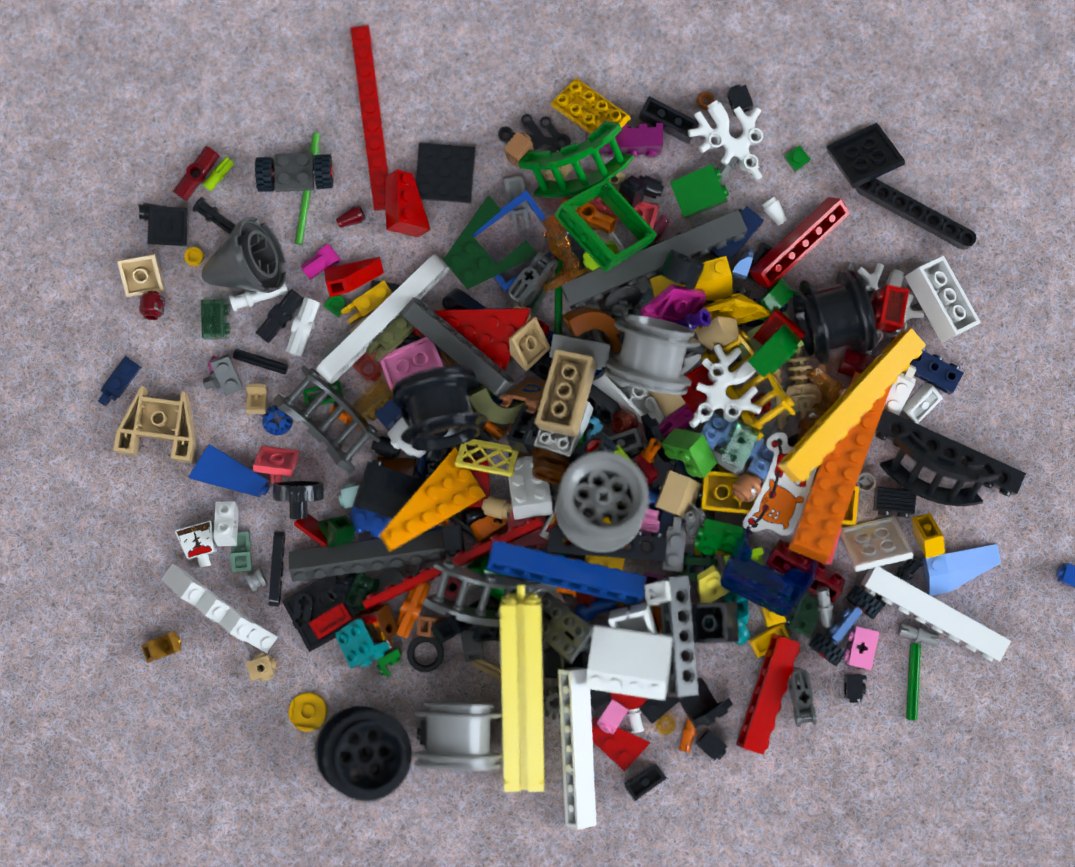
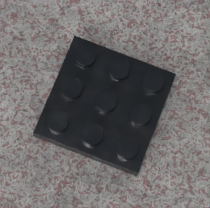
M874 123L826 146L827 152L853 189L905 165L904 158L878 123Z
M419 143L416 185L421 200L471 203L475 147Z
M336 576L324 577L282 601L291 619L293 618L295 599L301 593L310 594L313 598L311 621L340 603L344 604L351 618L356 613L345 594H342L333 602L326 597V592L335 586L338 581ZM306 596L299 600V603L302 604V610L305 609L306 604H309ZM302 612L301 618L296 620L297 623H300V627L307 623V620L303 618L304 613ZM353 619L320 639H317L310 626L305 630H298L308 651L311 652L335 639L336 633L353 622Z

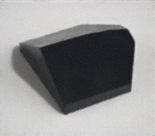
M552 646L544 650L545 678L559 679V669L583 667L582 651L578 653L573 662H570Z

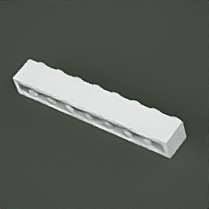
M880 567L869 568L860 584L866 587L865 591L873 596L876 594L882 596L881 600L891 606L893 603L898 605L899 611L907 615L909 613L916 615L915 620L926 624V622L932 624L933 630L941 634L943 631L950 634L949 639L957 643L960 641L966 643L965 648L976 652V650L982 652V657L991 662L993 659L1001 661L1011 642Z
M583 667L558 670L565 825L574 829L596 825L590 689L586 688L588 668Z

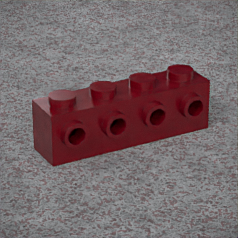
M779 539L770 552L766 564L817 595V588L828 587L831 603H834L843 591L846 580L840 574L827 569L824 564L789 550L790 543Z

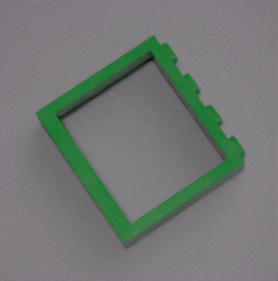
M607 179L562 203L554 214L555 218L604 272L648 247L657 235ZM597 197L602 199L639 240L616 255L575 211Z

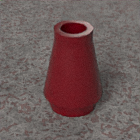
M358 205L356 207L352 206L341 216L337 217L336 221L338 226L343 228L362 223V220L366 218L362 208Z
M638 455L633 459L632 462L640 469L647 484L652 483L659 477L658 469L642 455Z

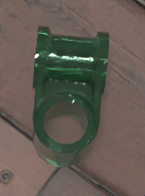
M365 572L358 573L346 594L347 604L357 611L364 610L365 607L362 602L366 600V596L377 591L380 584L379 579H372ZM360 597L359 601L354 604L355 599Z

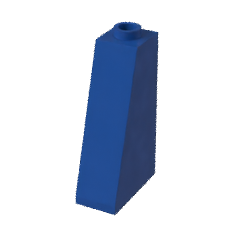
M208 444L188 476L196 481L256 497L265 496L270 489L268 485L269 480L253 472V470Z

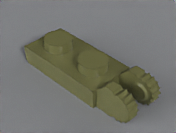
M400 314L376 338V341H373L367 347L366 352L372 354L382 345L384 348L374 358L377 362H380L389 353L391 354L416 327Z

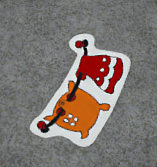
M780 432L770 436L766 442L768 449L774 453V457L761 488V493L758 494L751 511L745 517L743 527L753 532L771 529L782 536H787L793 532L811 488L816 468L810 471V476L805 481L792 482L777 466L793 448L788 446L786 434Z

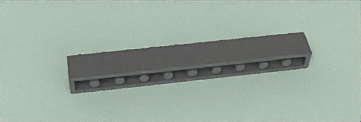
M736 210L646 248L606 272L599 268L562 284L561 288L570 309L586 306V302L591 300L593 302L599 301L604 298L603 295L612 293L626 285L634 286L639 283L638 280L646 278L648 280L655 277L656 273L661 270L671 249L687 255L691 259L697 255L702 257L710 253L709 250L715 247L718 250L727 246V242L732 240L737 242L744 239L748 229L739 210Z

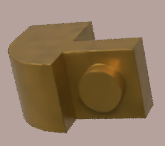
M175 631L141 645L146 662L150 663L181 651V640Z

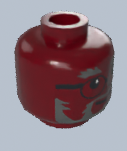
M148 291V293L140 297L139 312L145 319L158 320L159 317L164 315L165 298L159 295V292Z

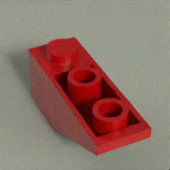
M380 257L324 268L329 296L333 297L350 293L384 274Z

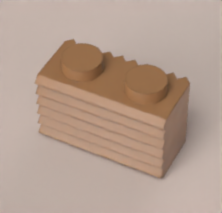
M515 132L511 141H508L509 144H506V147H504L507 160L521 169L518 162L528 150L534 151L529 135L524 132L521 134Z

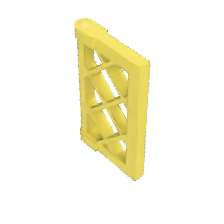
M473 439L460 445L455 467L513 477L519 452L512 450L509 445ZM470 445L475 446L476 448L468 451L466 449V446ZM483 448L496 451L487 455ZM480 450L484 457L475 461L471 454ZM502 452L512 453V456L506 459ZM499 454L503 461L494 464L490 458ZM469 457L473 463L462 461L464 458ZM487 460L492 467L478 464ZM507 464L508 470L499 469L498 467Z

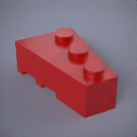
M396 169L384 178L386 230L420 237L431 229L413 173Z

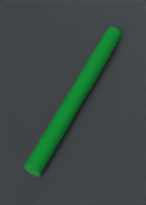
M556 259L558 266L555 270L554 333L562 335L561 285L563 281V259Z

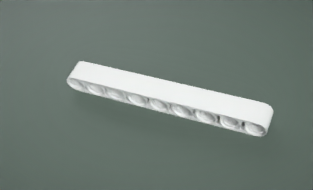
M437 254L432 255L318 365L316 371L330 384L338 380L366 352L367 347L373 341H376V338L402 313L412 297L421 299L447 274L449 267L444 263L443 259Z

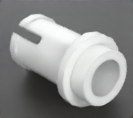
M639 708L628 710L626 714L630 719L632 733L644 731L640 716L642 711Z

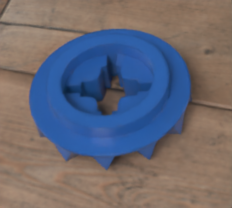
M277 405L266 409V414L262 416V424L265 430L272 435L279 436L287 433L293 424V419L278 409ZM275 412L279 418H285L280 421V428H278L276 423L270 422L275 419Z

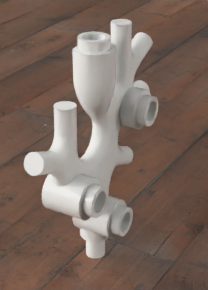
M715 100L707 106L709 114L716 123L715 129L709 126L701 111L694 115L699 123V127L689 129L688 136H705L704 143L698 147L700 152L704 153L708 149L712 150L723 145L725 147V155L721 160L722 164L727 165L731 158L735 156L740 159L739 167L741 170L748 171L749 174L752 173L756 181L763 177L758 170V158L749 152L750 145L757 144L763 139V132L759 128H755L756 118L761 112L758 107H754L749 116L744 114L740 106L733 110L743 126V133L739 138H734L730 135L729 117L721 102Z
M877 263L873 274L868 273L863 267L857 271L866 281V290L871 296L873 292L880 289L878 281L884 269V265ZM894 269L893 272H890L886 285L901 287L904 273ZM909 294L903 327L892 332V334L898 335L901 330L907 329V321L909 319L924 318L923 310H911L910 308L913 295ZM901 309L897 314H894L893 321L899 322ZM876 330L875 348L882 340V331ZM873 350L866 351L865 354L871 356Z
M718 344L713 348L719 362L713 364L706 358L701 363L709 370L708 378L714 384L708 386L698 383L696 390L705 393L707 400L705 403L700 404L694 413V418L689 422L693 428L699 423L709 421L716 409L724 410L723 417L728 422L736 421L741 411L744 410L760 414L762 407L751 403V398L758 392L756 387L752 386L737 400L728 398L725 393L729 385L741 384L756 372V369L747 360L734 372L728 370L729 365L742 353L739 348H735L729 355H726L721 345Z

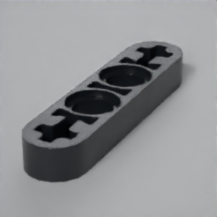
M275 531L273 537L269 606L279 607L281 602L282 581H280V577L283 576L284 562H282V557H284L285 531Z

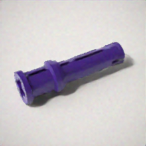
M701 309L698 313H689L683 319L673 323L695 330L698 326H708L711 323V316L706 309Z

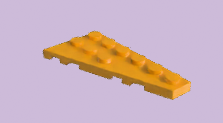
M456 447L452 449L448 456L381 532L380 537L389 552L485 497L471 471L467 468L455 467L458 455Z

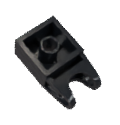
M737 602L692 604L691 614L695 643L739 641Z

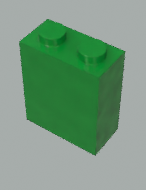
M713 164L670 182L685 219L728 202L726 196H729L726 185H721L719 179L722 178L719 168H715Z

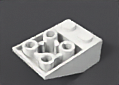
M589 402L586 403L577 437L539 429L534 446L570 457L588 426L593 412L591 404Z

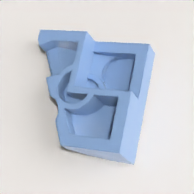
M753 248L747 249L735 263L731 271L732 280L736 281L737 278L746 279L753 260Z

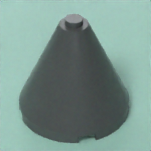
M249 217L238 222L203 267L201 273L203 281L209 285L271 293L280 289L286 279V272L282 273L281 264L285 263V258L272 230L265 223H257V218Z

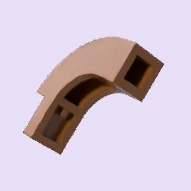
M581 307L562 315L569 332L575 337L588 330L599 329L605 341L611 344L610 350L615 354L621 352L622 347L620 344L622 340L618 333L622 332V330L615 327L614 323L616 321L605 312L592 307Z

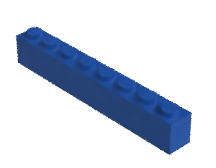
M493 541L486 569L487 571L632 605L640 604L644 597L646 576H641L638 573L624 572L618 568L603 567L600 564L586 563L579 559L573 560L562 555H552L541 550L535 551L524 546H514L503 541Z

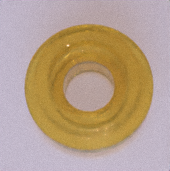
M663 715L656 721V728L663 735H669L675 730L676 724L671 716ZM664 721L669 722V727L666 729L662 727Z

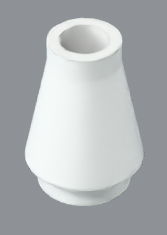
M772 197L762 204L763 211L778 226L787 220L779 199L776 200L775 197Z

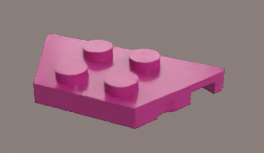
M671 284L641 308L639 312L642 316L674 322L683 319L689 313H698L704 307L706 294L703 290H692L684 286Z

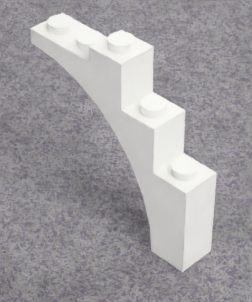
M173 563L161 580L180 598L194 605L206 617L219 623L229 634L238 639L246 641L267 653L278 638L275 634L227 604L189 573Z

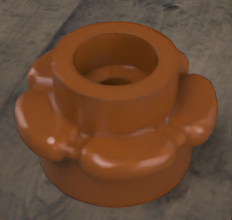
M710 92L700 93L696 100L698 107H701L702 110H708L707 106L715 101L714 96Z

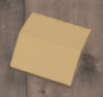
M155 254L117 260L126 297L143 295L148 293V291H164L161 269Z
M536 316L528 320L509 338L511 356L526 371L551 349Z
M668 470L655 507L685 519V514L692 510L691 503L694 505L696 503L702 484L689 477Z

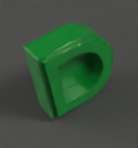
M341 295L329 297L323 306L339 318L342 314L341 310L346 307V301Z

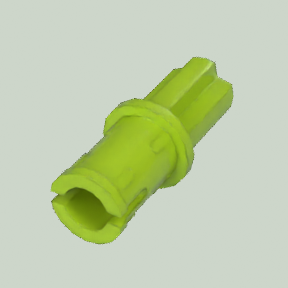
M225 157L215 170L212 169L213 172L202 185L212 192L221 179H225L224 176L234 165V162Z

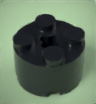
M671 249L659 274L694 290L705 264Z

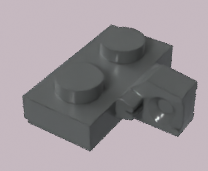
M228 354L210 360L213 372L210 373L211 376L203 379V385L206 390L216 386L217 389L222 388L225 396L243 389V385Z

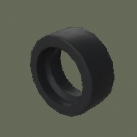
M420 636L410 643L407 650V659L415 670L431 672L442 664L444 648L442 644H438L435 637ZM423 642L433 644L437 650L436 660L430 665L419 664L414 656L416 647Z

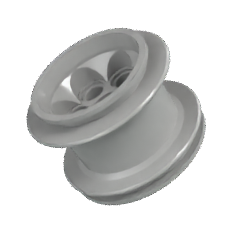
M625 315L626 321L615 322V327L624 331L625 336L619 359H610L605 362L608 367L605 370V375L620 383L648 391L673 395L686 394L688 389L685 386H689L691 381L680 374L687 347H698L701 345L699 340L691 337L694 336V330L677 323L642 315Z
M596 452L583 456L568 468L560 483L555 511L562 532L577 546L593 552H608L625 546L638 533L649 504L647 483L640 469L629 459L611 452ZM593 483H601L602 486H595ZM612 487L616 488L619 492H614ZM584 493L588 498L581 499L578 494ZM599 498H606V502L604 500L600 502ZM623 505L626 510L620 511L616 506ZM590 512L592 514V517L587 518L583 515V513ZM602 518H609L612 523L606 524L602 521Z
M468 701L423 702V706H427V710L414 712L415 715L427 717L426 750L413 753L415 757H419L417 761H414L415 766L451 770H482L500 767V763L496 762V759H500L502 755L489 752L490 718L502 717V713L491 711L495 704Z

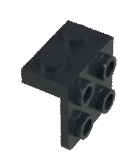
M699 677L697 678L698 695L677 697L694 728L704 724L706 727L716 722V717L720 718L727 714V709L733 705L730 698L717 703L704 680Z

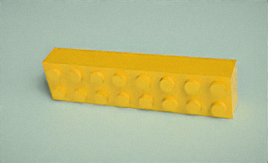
M710 471L705 478L701 479L702 486L700 490L703 491V496L699 508L703 511L748 514L757 496L750 502H741L732 492L733 482L740 475ZM765 479L759 484L761 488L765 482ZM855 486L842 525H856L859 486Z

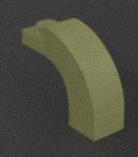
M483 384L474 390L468 391L470 403L476 411L485 415L487 420L495 423H514L521 406L529 408V405H526V401L518 399L511 402L509 407L501 406L500 403H496L491 399Z

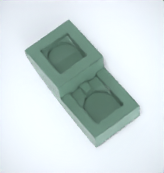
M250 531L238 532L237 546H231L232 572L252 571Z

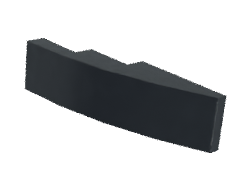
M490 594L485 610H499L501 601H498ZM478 599L477 601L473 602L468 606L477 608L480 599ZM451 615L431 627L430 630L438 644L441 645L475 624L456 620L457 616Z

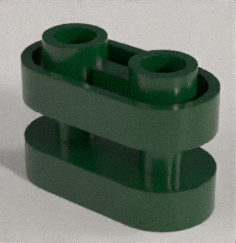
M684 553V572H678V577L688 576L689 581H697V575L700 573H692V566H703V571L713 565L717 567L718 560L714 559V555L703 554L702 558H697L693 553Z

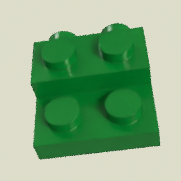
M705 519L703 526L699 525L698 533L695 537L694 546L697 547L696 551L702 552L705 555H716L717 549L726 553H736L744 527Z

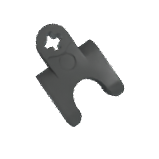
M540 251L530 266L521 271L509 288L510 297L518 301L521 306H532L544 290L547 279L556 270L558 261L556 259H549L545 251Z
M794 667V671L789 676L788 687L793 703L795 724L797 727H801L802 723L812 722L813 725L817 724L809 673L805 669ZM802 693L805 694V697H802V700H800L799 696H802Z

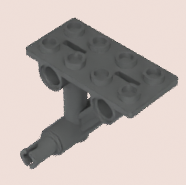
M546 592L541 604L542 638L570 662H573L580 651L590 654L592 641L590 636L594 631L593 626L573 613L567 604L555 598L551 593Z

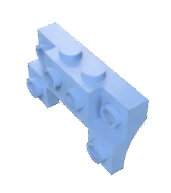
M713 412L710 420L705 423L700 434L704 435L711 451H713L716 444L749 464L745 472L755 474L762 482L769 472L774 453L763 443L765 439L757 440L742 423L738 421L728 422Z

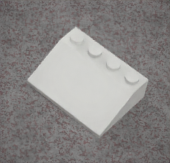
M594 625L586 688L665 700L669 687L672 636Z

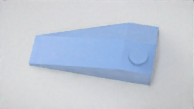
M997 544L946 553L930 558H921L924 564L923 569L930 596L948 593L1001 563Z

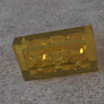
M379 380L352 406L367 422L370 420L373 422L377 419L375 412L381 407L383 408V405L388 400H392L394 395Z

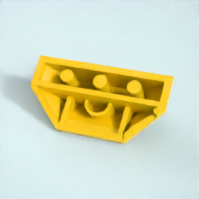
M740 293L733 294L727 299H717L714 303L707 304L702 308L710 313L711 320L717 316L737 319V325L770 316V311ZM698 326V328L695 329L694 332L696 333V331L700 329L702 326Z

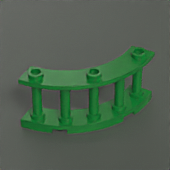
M604 121L596 130L587 135V140L580 144L575 142L562 147L559 152L551 153L550 150H528L518 164L521 169L533 171L540 185L534 191V196L556 198L578 194L605 179H611L625 169L634 159V156L622 153L615 137L622 130L620 124ZM609 143L614 157L604 164L599 149ZM592 155L598 169L585 175L579 160ZM572 164L578 178L564 181L558 167ZM541 170H551L556 182L546 181Z

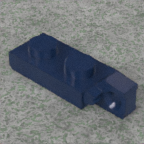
M125 356L102 386L101 392L103 394L98 402L107 406L111 399L116 401L117 398H120L142 367Z

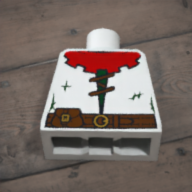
M207 521L176 530L175 533L187 559L197 558L200 568L211 566L209 554L217 552L216 542L213 538L214 521Z

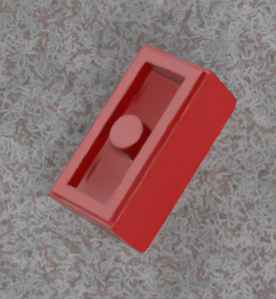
M308 514L307 519H297L294 522L295 527L323 547L327 546V538L318 528L319 521Z

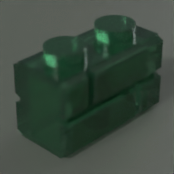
M224 299L201 300L202 339L222 340L227 339V334H230V323H227V315H230V305L226 304Z

